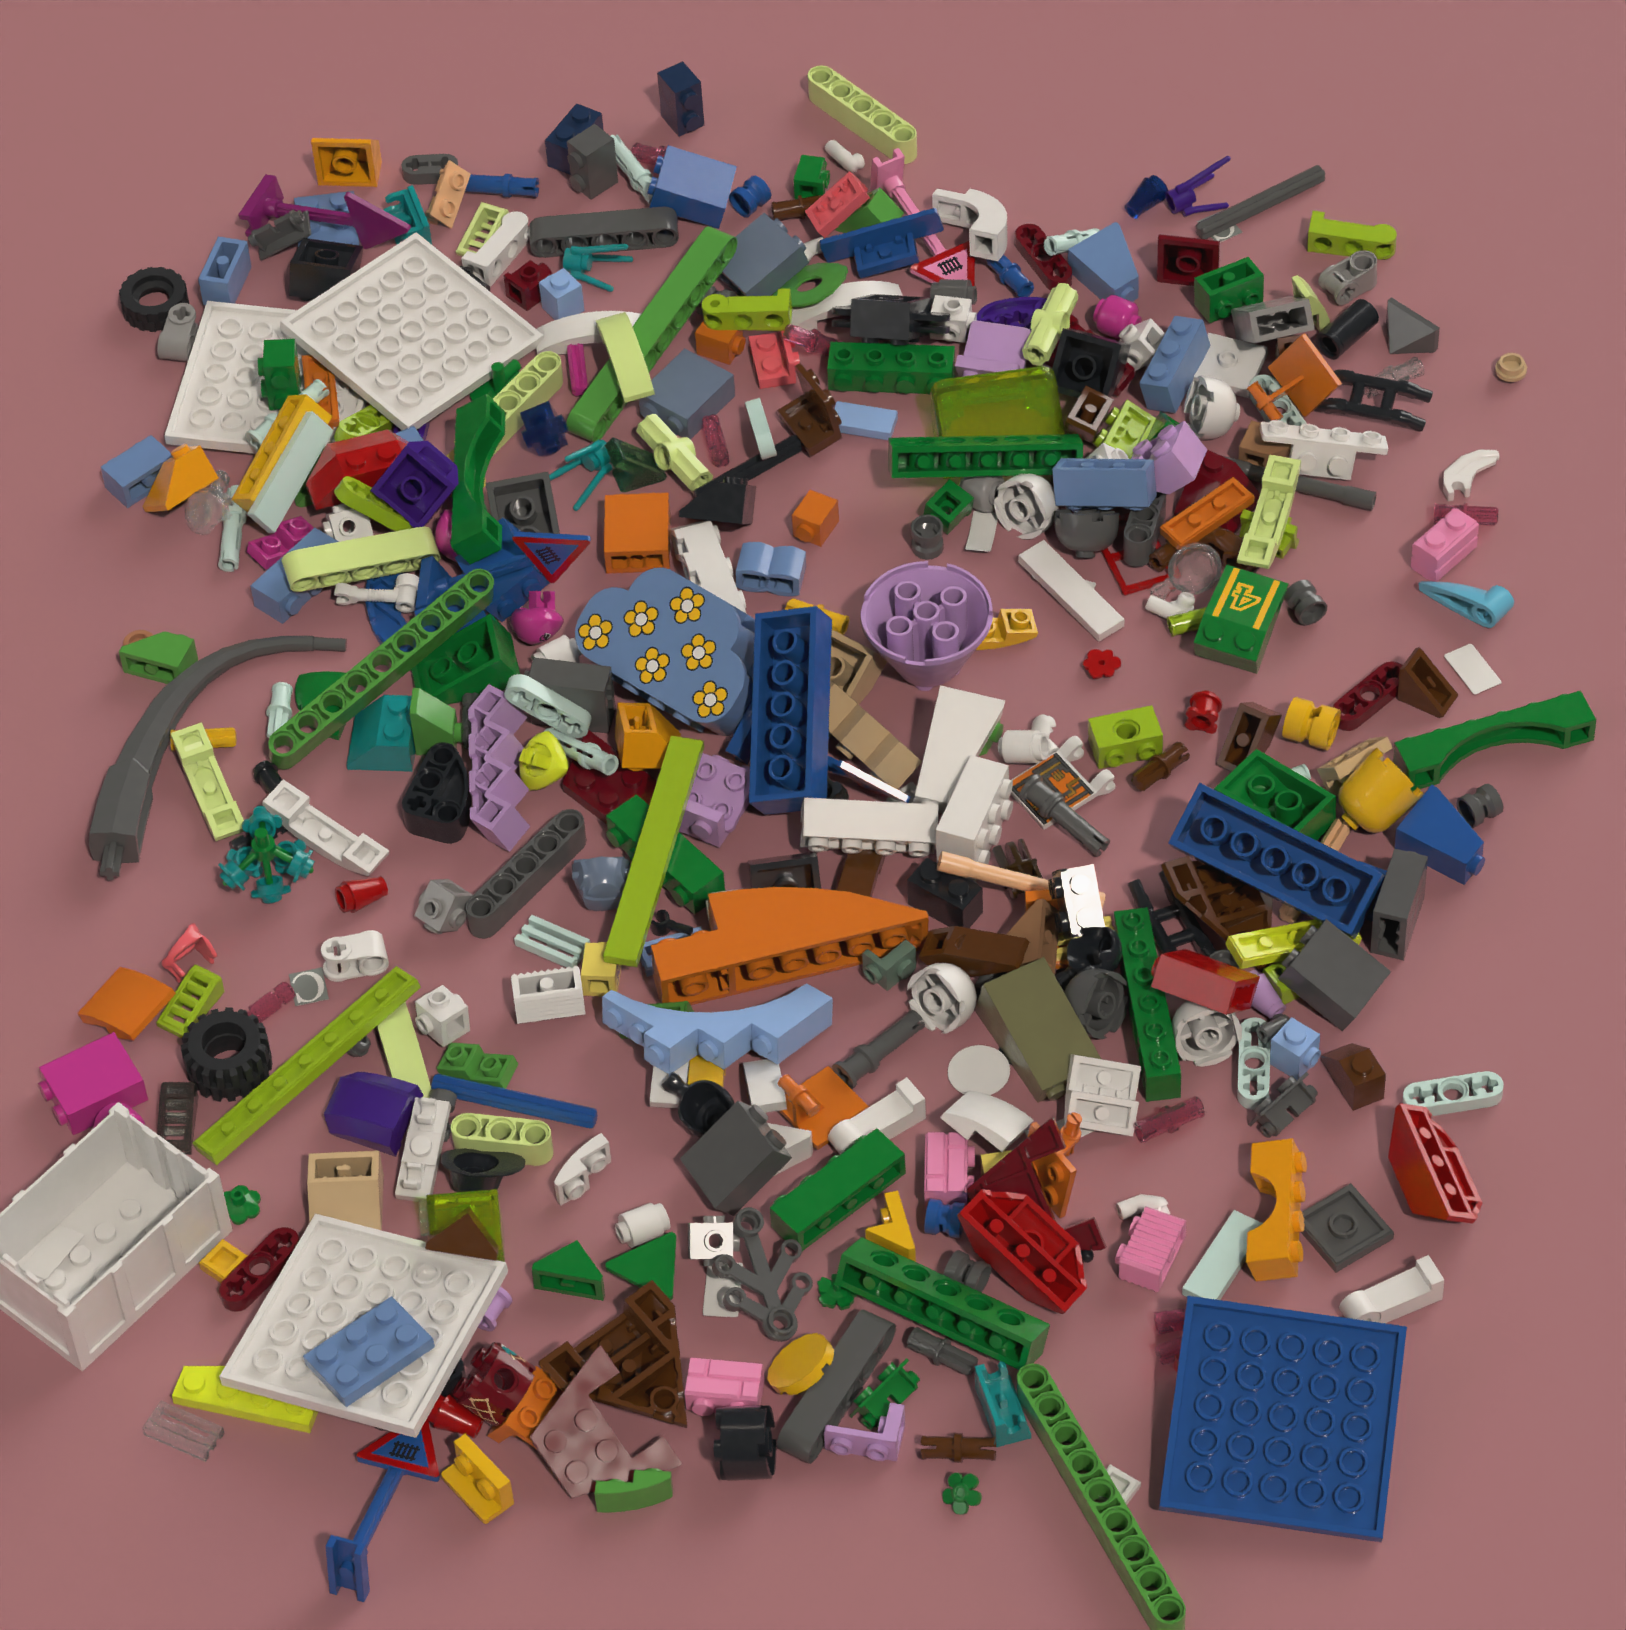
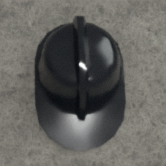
M466 1148L446 1151L441 1158L443 1166L450 1170L452 1189L455 1192L473 1196L492 1194L499 1188L504 1176L513 1175L521 1171L525 1167L526 1162L522 1156L515 1153L479 1151Z

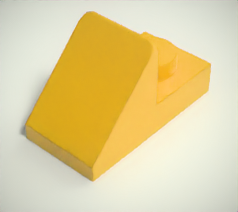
M897 1190L884 1193L885 1208L880 1209L882 1225L867 1228L865 1230V1237L873 1243L916 1262L915 1245L899 1192Z

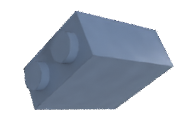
M763 213L736 236L738 240L736 252L719 278L738 296H771L809 264L804 253L807 248L796 235L791 237L787 234V228L779 219L776 218L773 221L767 214Z
M684 348L651 380L655 395L639 399L640 414L644 418L647 415L656 414L675 435L688 437L691 440L735 397L734 374Z

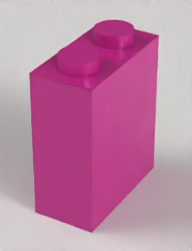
M115 1032L39 1067L43 1080L38 1083L39 1089L46 1101L52 1099L55 1104L52 1109L57 1121L61 1126L67 1124L72 1135H76L94 1126V1121L99 1111L113 1102H122L132 1108L148 1100L144 1080Z

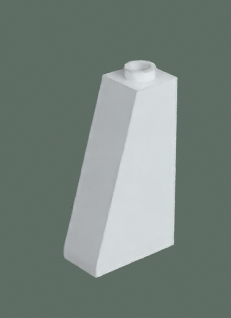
M940 685L913 803L937 804L938 813H944L970 755L979 756L998 724L1005 700Z

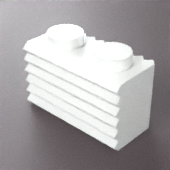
M575 965L573 968L568 966L566 969L561 967L559 970L554 968L552 971L547 969L545 972L541 970L539 973L534 971L532 974L527 972L525 975L520 973L518 976L513 974L511 976L517 1024L586 1014L578 966Z

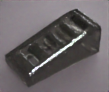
M163 1082L159 1098L157 1134L165 1140L166 1136H184V1140L166 1141L185 1155H191L199 1099L196 1084L193 1082ZM170 1110H186V1112H170ZM168 1124H185V1126H168Z

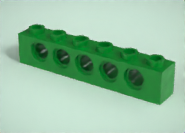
M1078 434L888 438V470L891 478L1016 476L1028 473L1053 475L1052 469L1061 458L1083 459V442Z
M1148 907L1114 911V930L1119 935L1122 943V957L1119 967L1121 976L1127 983V986L1123 985L1125 995L1129 996L1128 1012L1138 1063L1141 1066L1140 1073L1146 1102L1181 1098V1069L1166 995L1164 991L1151 987L1154 978L1151 975V970L1158 956Z
M863 1237L858 1239L841 1255L835 1284L1018 1370L1027 1364L1034 1363L1043 1354L1050 1328L1049 1323Z

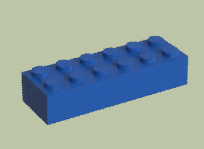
M817 606L755 614L749 803L764 815L801 811L804 798L827 799L832 619Z
M1200 782L1168 842L1174 849L1321 923L1326 919L1329 920L1343 933L1353 939H1356L1381 890L1385 878L1383 873Z

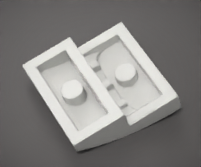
M1071 1054L1065 1096L1064 1125H1066L1068 1114L1070 1113L1071 1115L1072 1112H1075L1082 1117L1080 1128L1133 1136L1139 1102L1135 1100L1141 1066Z
M968 1091L940 1117L965 1139L968 1140L978 1132L1002 1153L1034 1121L1015 1106L991 1095L975 1091Z

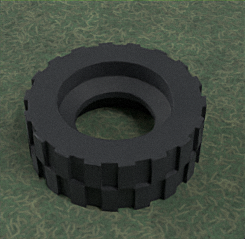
M147 267V269L136 271L133 275H129L126 281H123L121 284L122 288L119 290L124 319L130 323V326L139 328L141 331H163L170 308L179 303L189 304L186 283L182 280V276L179 273H175L174 270L165 269L164 267ZM161 292L169 295V300L160 305L144 306L139 303L142 297L151 293Z

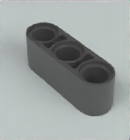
M1157 492V496L1149 507L1143 510L1130 511L1124 529L1123 558L1129 565L1144 566L1149 563V555L1155 551L1160 535V526L1163 525L1166 516V494Z

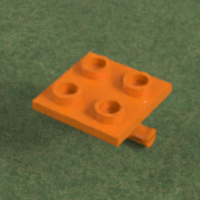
M1304 333L1268 366V369L1282 388L1271 395H1267L1258 381H1256L1247 390L1256 400L1258 410H1263L1270 421L1281 420L1284 417L1274 405V401L1288 394L1302 415L1306 417L1329 397L1342 382Z
M829 1066L800 1085L789 1074L783 1075L778 1081V1086L787 1093L785 1094L787 1110H780L779 1112L795 1128L812 1131L813 1146L817 1150L829 1143L828 1135L836 1124L843 1120L851 1119L869 1108Z
M1072 1112L1071 1115L1070 1113L1068 1114L1066 1125L1060 1130L1066 1148L1032 1161L1049 1205L1059 1219L1066 1215L1077 1172L1076 1168L1066 1158V1156H1070V1153L1071 1155L1074 1153L1075 1144L1081 1138L1080 1124L1082 1117L1075 1112ZM1037 1122L1030 1124L1028 1137L1040 1127Z

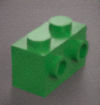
M1249 257L1194 278V305L1209 323L1232 315L1231 309L1263 302L1264 274Z
M295 339L264 340L263 357L258 358V375L265 378L261 379L262 398H268L269 410H281L288 396L301 393V375Z

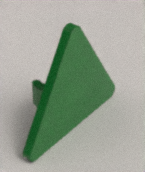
M669 1232L607 1261L605 1264L606 1270L640 1288L653 1280L663 1293L672 1300L674 1294L676 1234Z

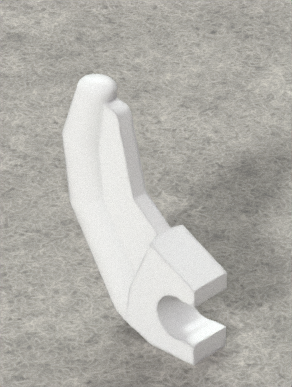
M1480 449L1462 455L1444 471L1443 492L1447 501L1454 500V490L1462 491L1465 498L1470 497L1472 481L1476 473L1495 465L1500 457L1497 450Z

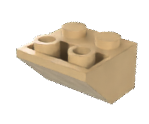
M380 1152L310 1153L307 1179L309 1221L311 1222L315 1214L382 1230L384 1173Z

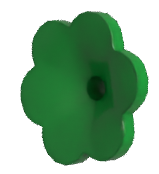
M238 1185L232 1191L224 1192L232 1223L240 1225L245 1223L248 1218L252 1219L259 1215L260 1207L258 1204L261 1201V1197L257 1191L248 1190L244 1185Z

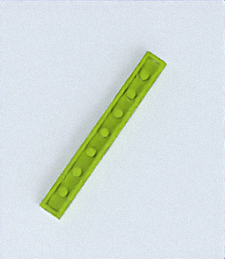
M677 736L670 737L603 954L604 962L638 967L703 754V740Z
M397 966L393 968L193 1142L195 1149L218 1165L421 988L418 980Z

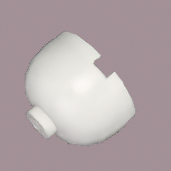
M1200 375L1197 376L1200 381L1193 380L1190 384L1184 404V413H1190V424H1187L1199 439L1212 440L1225 435L1230 430L1233 423L1239 418L1240 405L1236 402V396L1229 385L1220 379Z
M1030 473L1019 474L1002 483L997 488L999 490L998 497L994 499L997 518L1007 531L1013 528L1022 533L1018 536L1019 538L1033 539L1046 531L1055 521V510H1058L1059 506H1055L1054 488L1043 477Z
M934 963L912 975L908 983L907 991L912 988L911 993L913 999L909 1000L910 1008L919 1013L923 1019L919 1022H924L925 1027L931 1031H934L935 1027L943 1031L941 1034H947L963 1025L971 1017L975 1009L977 999L975 986L969 975L954 964Z
M1191 1001L1184 1002L1176 1010L1171 1022L1176 1049L1180 1058L1184 1061L1186 1059L1193 1061L1196 1066L1216 1065L1228 1059L1233 1054L1231 1049L1237 1041L1240 1044L1242 1039V1026L1235 1013L1225 1015Z

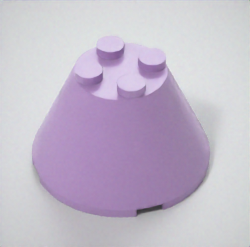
M928 561L904 564L881 575L866 591L861 609V624L867 639L902 678L914 684L918 690L928 691L934 686L942 685L959 674L963 665L987 636L993 617L990 595L980 580L970 572L947 563V567L928 565Z

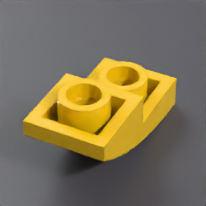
M1000 609L998 618H992L990 630L976 650L1002 648L1036 638L1038 631L1032 609Z

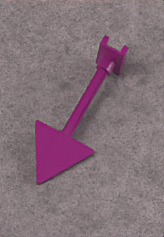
M265 174L238 214L241 220H248L250 226L245 232L248 237L254 229L265 226L271 217L280 218L291 210H300L302 213L308 211L309 219L312 221L353 226L364 249L405 234L411 228L408 223L351 192H346L344 195L349 213L283 203L284 196L276 176Z

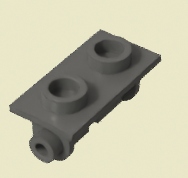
M291 210L288 214L274 220L275 227L267 224L259 229H254L251 235L248 236V240L253 247H259L260 259L264 260L312 235L309 212L305 211L302 213L300 210Z
M1306 1072L1298 1080L1293 1076L1288 1078L1277 1088L1281 1094L1273 1101L1268 1096L1253 1110L1257 1116L1248 1125L1251 1127L1258 1121L1262 1125L1260 1130L1266 1137L1278 1136L1294 1120L1286 1111L1287 1108L1298 1117L1304 1110L1316 1102L1317 1090L1312 1085L1306 1086L1302 1081L1309 1074Z

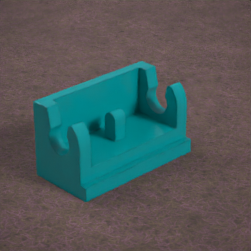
M411 185L405 190L387 195L385 197L387 203L400 202L383 210L411 226L407 233L394 238L396 245L416 232L432 244L430 225L414 186Z
M1002 1361L998 1363V1371L992 1374H988L984 1364L974 1366L975 1389L992 1437H996V1448L1031 1438V1432L1011 1376L1008 1375L1007 1366Z

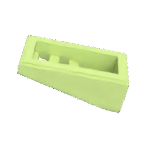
M481 202L456 250V254L463 257L467 251L477 253L469 250V247L481 248L502 225V218L509 211ZM489 221L494 222L493 225H490V224H487V223H488ZM483 229H485V230H488V231H490V232H489V234H487V233H483V232H481V231H482ZM478 237L484 239L485 241L484 243L475 241V239Z

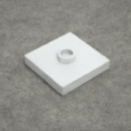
M1208 333L1211 346L1193 380L1200 381L1197 377L1200 375L1217 378L1229 385L1235 395L1248 398L1249 391L1247 388L1250 386V381L1259 375L1268 355V347Z

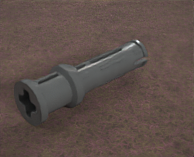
M1036 774L1031 777L1022 787L1019 797L1022 800H1029L1040 810V815L1043 818L1054 819L1096 857L1102 854L1100 849L1104 852L1110 844V839L1102 835L1065 803L1064 795L1061 792L1055 793L1042 782L1043 777Z
M910 1010L904 1017L869 1044L856 1046L853 1049V1054L843 1062L837 1061L834 1063L832 1070L853 1089L860 1078L867 1073H874L878 1069L883 1058L925 1027L924 1022L917 1024L923 1020L916 1011Z

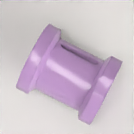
M502 1287L497 1291L478 1328L489 1332L493 1331L497 1326L496 1319L502 1310L509 1308L513 1302L510 1294Z

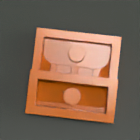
M119 967L77 1014L83 1023L105 1027L110 1034L115 1032L118 1038L134 1041L176 993L171 987L146 974Z

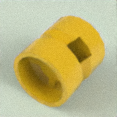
M1294 697L1285 716L1282 736L1299 743L1307 739L1310 746L1328 751L1338 731L1341 711L1340 709L1323 704L1316 708L1313 701Z

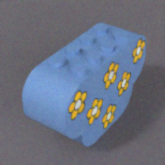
M667 568L647 570L635 579L629 590L618 587L606 588L596 593L588 601L575 628L576 644L586 658L598 665L610 666L613 681L698 731L703 732L706 727L722 736L731 737L734 735L753 695L755 619Z

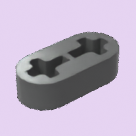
M451 154L409 156L401 164L403 178L407 183L413 185L437 184L440 170L447 165L449 160L458 165V160Z

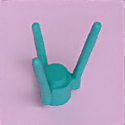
M627 244L587 247L571 246V248H566L564 252L563 268L571 272L570 274L577 280H582L612 292L614 290L613 286L583 273L591 270L593 261L632 262L633 257L592 254L627 250Z
M597 440L591 445L567 455L564 460L570 463L549 474L550 481L582 463L589 471H599L573 506L575 511H578L603 477L613 470L610 464L615 458L613 449L606 441Z

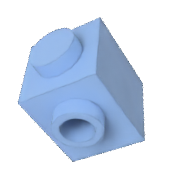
M564 268L539 282L542 308L554 320L585 311L582 285Z
M1291 1017L1271 1039L1270 1064L1298 1080L1310 1068L1314 1067L1320 1058V1034Z

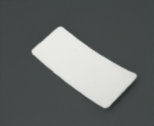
M973 512L966 550L991 551L998 521L995 512Z

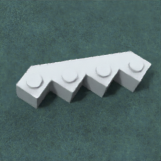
M703 520L669 529L676 560L682 562L685 578L746 613L744 594L742 590L738 591L732 577L734 575L729 557L725 558L720 546L721 538L717 525L713 526L710 520Z

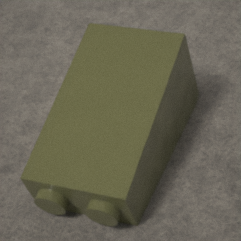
M1044 957L983 984L975 1011L1037 1103L1047 1098L1049 1101H1054L1066 1094L1071 1054L1101 1059Z

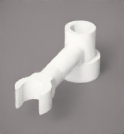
M409 573L398 575L394 590L365 589L347 583H338L335 586L334 595L337 596L336 603L349 605L358 601L396 603L395 607L397 610L410 613L415 610L419 577Z

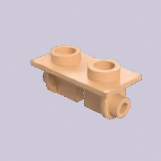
M449 160L444 169H441L439 172L440 177L435 189L437 194L432 197L429 209L426 210L425 215L427 216L428 223L437 225L439 221L451 229L471 174Z

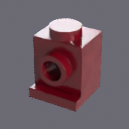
M529 260L512 274L507 272L503 275L506 297L524 310H530L541 301L539 282L552 275L550 268L545 263L537 265Z

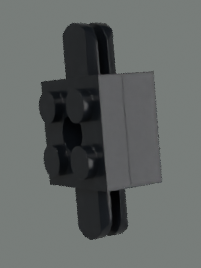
M870 294L851 299V307H832V314L851 316V319H832V326L850 328V336L861 337L862 343H879L880 340H890L891 345H909V342H919L920 337L930 335V333H950V326L929 324V321H950V313L931 312V297Z

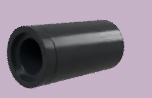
M1356 300L1316 336L1315 341L1320 352L1329 359H1338L1378 323L1379 316L1376 309L1366 300Z

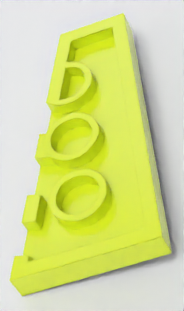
M184 1366L172 1394L173 1403L177 1405L311 1433L318 1415V1411L223 1386L219 1376L225 1366Z

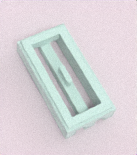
M534 915L529 917V924H524L521 928V935L517 934L514 938L515 946L566 968L568 966L573 968L579 964L584 956L585 943H590V939ZM532 937V938H535V939H537V940H539V941H542V942L546 943L547 946H545V945H543V944H540V943H538V942H536V941H534V940H531V939H529V938ZM559 949H560V950H563V951H565V952H567V953H570V954H572V955H574V956H573V957L568 956V955H566V954H564V953H561V952H559V951H557V950H559Z

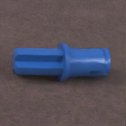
M1004 254L999 261L987 259V264L999 275L1000 282L1008 285L1018 297H1028L1032 294L1034 285L1021 272L1018 264L1012 263Z

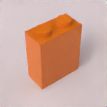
M669 492L605 495L604 557L606 574L645 572L653 568L670 569L669 529L671 513Z

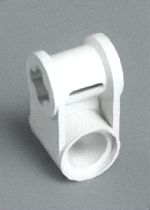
M368 930L353 935L332 937L323 942L321 946V955L326 960L323 965L324 975L334 982H342L347 979L363 976H375L386 971L389 966L383 936L378 931ZM336 946L338 955L334 956V947ZM338 963L341 964V972H338Z

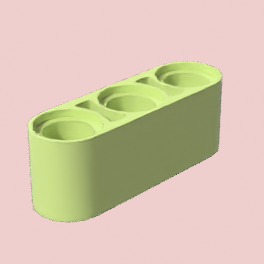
M463 1113L456 1116L451 1123L454 1149L466 1148L479 1151L515 1153L525 1159V1165L532 1166L544 1165L554 1155L551 1129L548 1124L540 1120Z

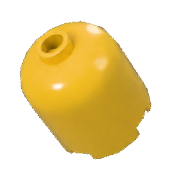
M1377 747L1346 779L1338 793L1339 804L1345 811L1341 817L1354 830L1361 826L1371 833H1380L1388 829L1425 795L1418 787L1414 791L1411 790L1414 784L1388 757L1381 761L1380 758L1384 754Z

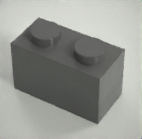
M593 124L567 141V159L571 174L570 183L577 192H582L592 200L618 183L614 138L596 124Z

